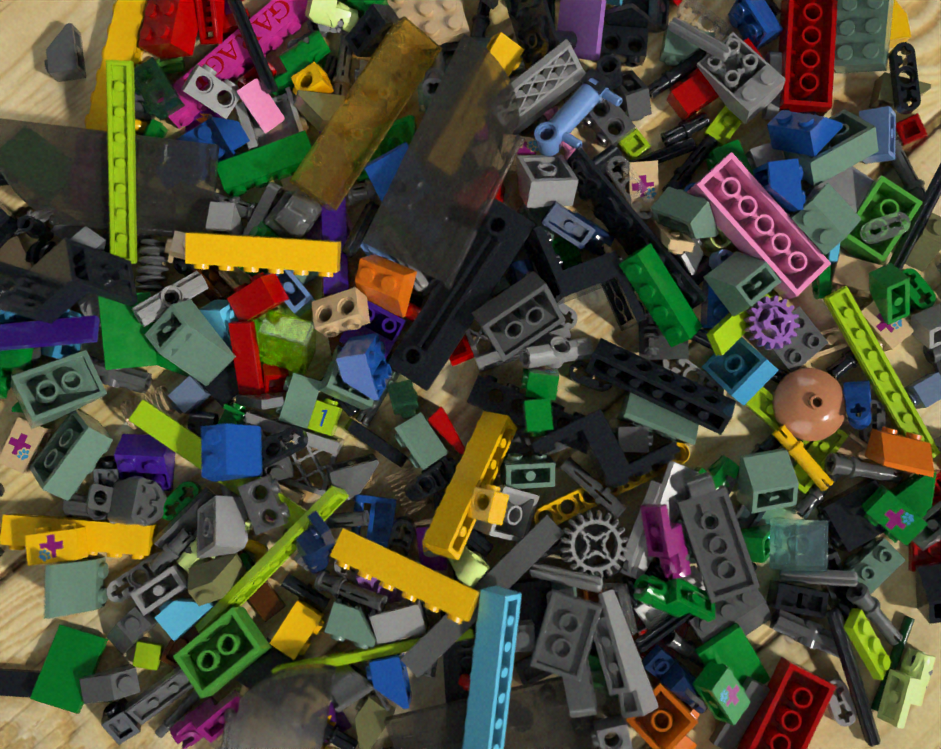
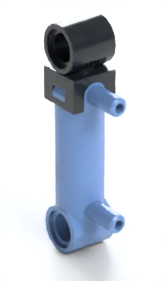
M606 55L600 58L597 62V71L591 68L580 79L581 86L551 119L536 127L534 136L538 150L542 155H556L560 151L563 141L574 149L582 147V141L570 133L597 104L602 106L606 100L615 106L621 105L622 97L612 92L623 81L621 61L617 56Z

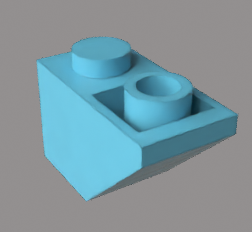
M213 300L199 310L232 351L228 323L239 320L228 300Z

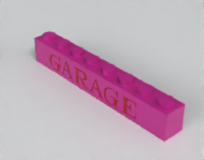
M271 0L249 19L265 57L272 50L278 49L289 35L297 33L301 25L308 20L305 16L308 0ZM239 29L197 63L200 67L206 64L217 72L215 77L222 82L226 78L232 83L236 82L254 66ZM193 68L154 100L179 129L183 126H188L200 111L208 109L207 106L181 90ZM199 76L196 79V87L198 89H205L207 87V77ZM220 91L217 97L224 95L225 93H227V91Z

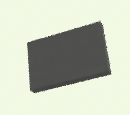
M552 589L530 666L580 682L603 605Z

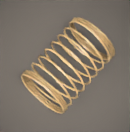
M161 385L155 388V390L145 392L144 399L146 400L147 398L152 405L151 396L161 410L156 398L157 394L165 408L166 414L167 412L169 414L175 412V409L170 405L173 401L168 397L169 408L164 400V392L167 397L170 394L166 387ZM135 397V405L131 402V399L121 403L124 419L132 429H137L138 426H133L128 420L126 405L133 414L134 409L131 403L135 409L137 408L136 402L140 404Z
M410 464L386 477L387 483L405 474L410 475L415 470L402 474L413 468V465ZM416 474V475H413V476H411V477H409V478H407V479L412 480L413 478H415V477L417 476V474ZM405 477L401 478L400 480H398L397 482H395L394 484H392L390 487H393V486H395V485H397V484H399V483L405 481V480H402V479H404ZM400 485L399 487H397L396 489H394L392 492H395V491H397V490H399V489H401V488H403V487H405V486ZM404 490L396 494L395 497L405 493L403 492ZM428 498L407 508L410 509L416 506L404 513L405 516H409L432 503V500Z

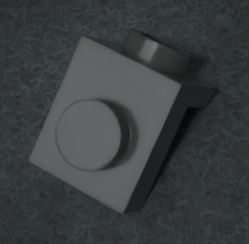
M277 443L271 444L267 449L268 455L270 457L275 456L279 451V446ZM289 456L264 468L267 476L271 475L272 479L276 478L277 481L294 477L295 471Z

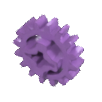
M766 296L761 298V301L756 302L752 308L747 309L746 312L751 316L744 319V322L750 325V327L745 329V332H752L749 339L750 341L757 339V347L765 345L766 350L773 348L776 350L783 348V345L791 344L790 338L797 337V333L793 329L800 327V324L794 323V319L798 318L799 315L792 314L791 311L794 309V306L787 307V299L779 301L778 296L770 298Z

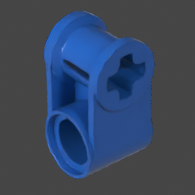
M870 381L843 382L849 424L855 429H865L871 424L872 420Z

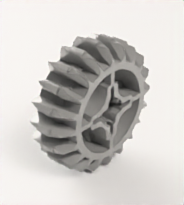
M587 510L586 519L578 513L576 515L579 520L577 524L572 519L568 521L573 526L572 530L566 527L563 529L566 534H569V537L560 538L561 542L568 543V546L560 548L562 553L569 552L563 558L564 561L570 562L574 560L569 568L575 570L579 567L578 572L585 573L587 570V574L594 576V571H596L597 577L603 578V570H605L609 576L612 575L610 567L613 565V567L619 570L620 565L616 561L618 559L621 561L626 560L620 554L621 551L628 550L626 546L621 545V543L629 540L627 536H620V534L624 533L625 528H616L619 524V520L616 518L609 523L611 519V514L606 513L603 519H601L602 512L600 510H596L595 517H593L590 510ZM591 524L606 526L602 531L599 530L595 534H589L584 529V527ZM610 533L614 541L611 554L605 548V543ZM579 534L584 541V545L580 550L581 553L577 556L575 552V539ZM586 536L595 541L599 539V548L603 552L601 553L598 549H595L593 547L589 549V546L591 545L589 544L590 541L586 538ZM593 555H600L605 559V561L598 564L584 563L586 558L589 559Z

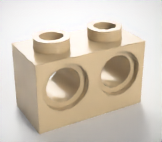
M356 287L312 302L314 329L325 337H335L341 332L356 330L370 323L367 297Z

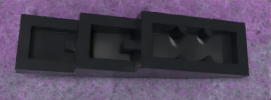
M820 524L799 533L813 569L844 571L839 554L833 549L825 526ZM820 584L822 591L829 593L828 604L831 610L833 608L839 609L844 623H846L851 609H857L856 604L851 603L846 597L847 590L851 586Z

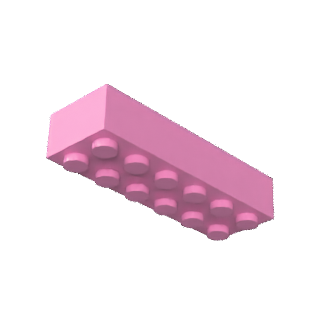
M732 152L718 162L687 191L688 194L703 197L710 203L716 225L741 253L768 263L781 280V283L773 289L782 299L788 300L797 297L831 264Z

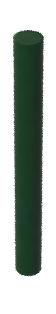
M904 616L899 630L903 638L901 641L896 638L898 644L894 645L891 651L889 670H897L915 621L913 618ZM889 670L886 671L884 679L880 681L871 709L877 712Z

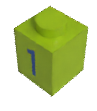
M324 398L323 402L316 400L307 428L334 436L343 409L337 407L338 402L327 398Z

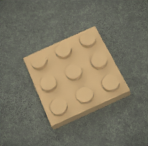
M387 0L388 5L392 7L403 23L396 32L401 55L439 46L443 43L471 38L461 0Z

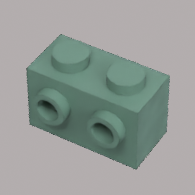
M294 372L292 377L287 376L283 390L287 391L285 400H283L284 405L277 407L275 412L280 414L278 420L307 429L322 381Z
M538 452L527 456H522L520 453H509L501 464V482L504 486L514 489L555 487V462L547 453L542 456Z
M875 537L862 545L863 548L857 554L850 555L845 560V565L843 566L844 571L857 572L858 583L865 584L869 589L870 595L906 561L882 537Z

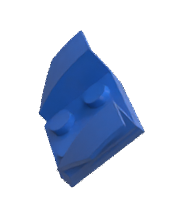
M212 117V119H208L170 142L169 146L166 144L156 172L167 191L183 181L188 185H197L217 173L215 163L237 156L235 150L249 142L250 139L239 121Z

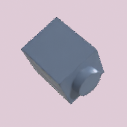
M939 372L926 374L904 387L916 409L927 408L941 400V376Z
M188 376L168 395L173 401L171 406L180 414H190L193 409L197 410L212 396L192 376Z

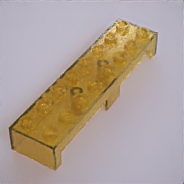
M405 16L396 20L289 182L316 200L327 210H337L424 78L426 71L431 67L443 48Z

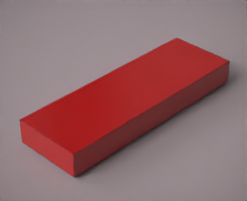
M232 321L228 323L232 352L236 356L234 364L239 394L261 395L265 392L255 322Z

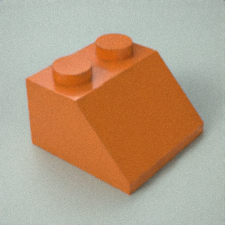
M373 254L360 258L355 284L357 289L367 297L368 301L404 318L417 271Z
M882 426L881 430L872 428L865 457L886 467L930 477L934 476L931 444L921 440L922 435L906 432L905 436L897 434L898 430Z
M660 683L653 690L658 708L644 716L627 718L626 721L652 749H674L699 721L682 700Z

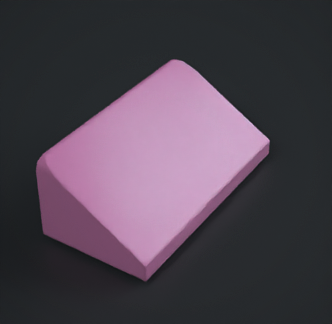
M258 78L237 90V94L264 133L269 132L285 119L271 96L264 90Z

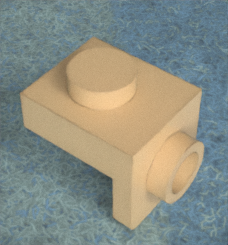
M175 230L173 239H167L164 253L169 254V263H173L174 257L185 260L184 232Z

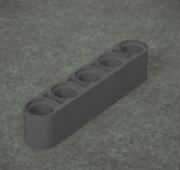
M573 588L558 590L575 596ZM547 592L548 602L550 599L551 592ZM587 657L580 682L563 677L571 718L598 714Z

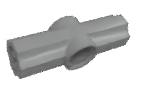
M195 271L133 307L132 311L139 323L145 327L159 319L172 305L165 301V294H174L177 299L176 303L196 297L206 291L208 286L203 276L198 271Z
M556 336L549 343L530 345L520 351V362L523 367L527 368L547 365L550 368L557 369L564 362L591 358L593 355V343L590 338L585 337L567 340L564 337Z

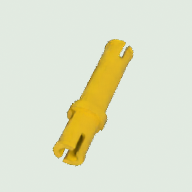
M785 424L780 426L778 431L775 430L772 433L781 445L787 449L789 456L795 459L819 487L821 492L828 489L826 485H833L834 481L803 447L804 443L800 440L798 441L786 428Z

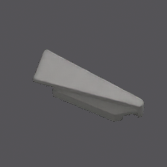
M670 461L662 484L651 480L642 505L666 504L669 521L674 523L679 515L675 500L688 499L683 480L700 473ZM641 510L626 545L628 550L624 551L626 560L621 570V573L635 579L645 574L654 556L648 555Z
M611 589L598 595L600 598L598 604L603 605L593 638L609 695L619 694L622 718L644 716L657 709L658 703L615 591Z

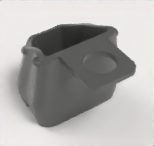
M297 191L285 192L264 220V224L268 225L282 238L304 239L321 215L323 209L316 200L301 195Z
M133 476L126 479H118L114 483L113 488L92 484L89 488L86 505L89 509L107 512V519L112 524L149 526L163 517L164 504L167 497L156 481L148 480L141 476ZM99 490L103 491L106 495V500L102 505H97L94 501V495Z
M352 663L331 667L325 671L323 686L338 713L373 690L387 711L391 709L386 697L374 689L373 681H368L367 673Z

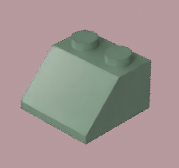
M826 183L805 202L803 210L793 212L789 216L824 255L842 242L861 221L858 214L829 183Z

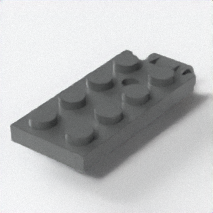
M709 472L684 479V487L689 498L675 501L709 602L715 603L760 588L725 485H720L718 489H715L713 478ZM708 516H711L714 520L711 526L705 524V519Z

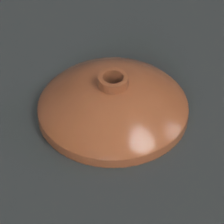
M802 368L787 374L778 383L773 394V412L780 426L785 424L786 428L799 440L818 441L831 436L840 428L846 416V401L842 387L834 377L819 369ZM814 398L819 401L818 407L813 404Z

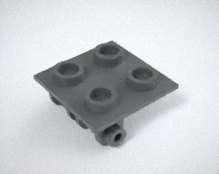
M800 306L792 311V314L799 315L798 318L794 319V323L800 324V327L793 329L797 333V337L790 338L792 343L783 345V348L772 349L790 373L801 368L828 344V341Z
M646 309L644 314L646 319L639 322V356L647 360L689 359L688 340L671 348Z

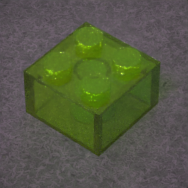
M269 309L258 331L260 361L267 365L286 368L291 372L306 374L316 352V329H314V323Z

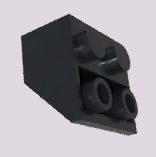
M941 562L915 565L917 609L929 624L941 623Z

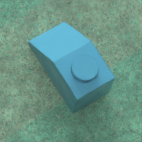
M179 598L174 601L169 599L159 608L161 612L155 619L172 640L175 641L199 622L218 602L213 601L198 606L193 598Z

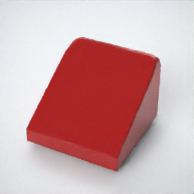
M918 113L896 123V130L903 146L928 136Z
M285 362L262 364L264 393L287 392L283 390L286 378L289 376L287 364Z

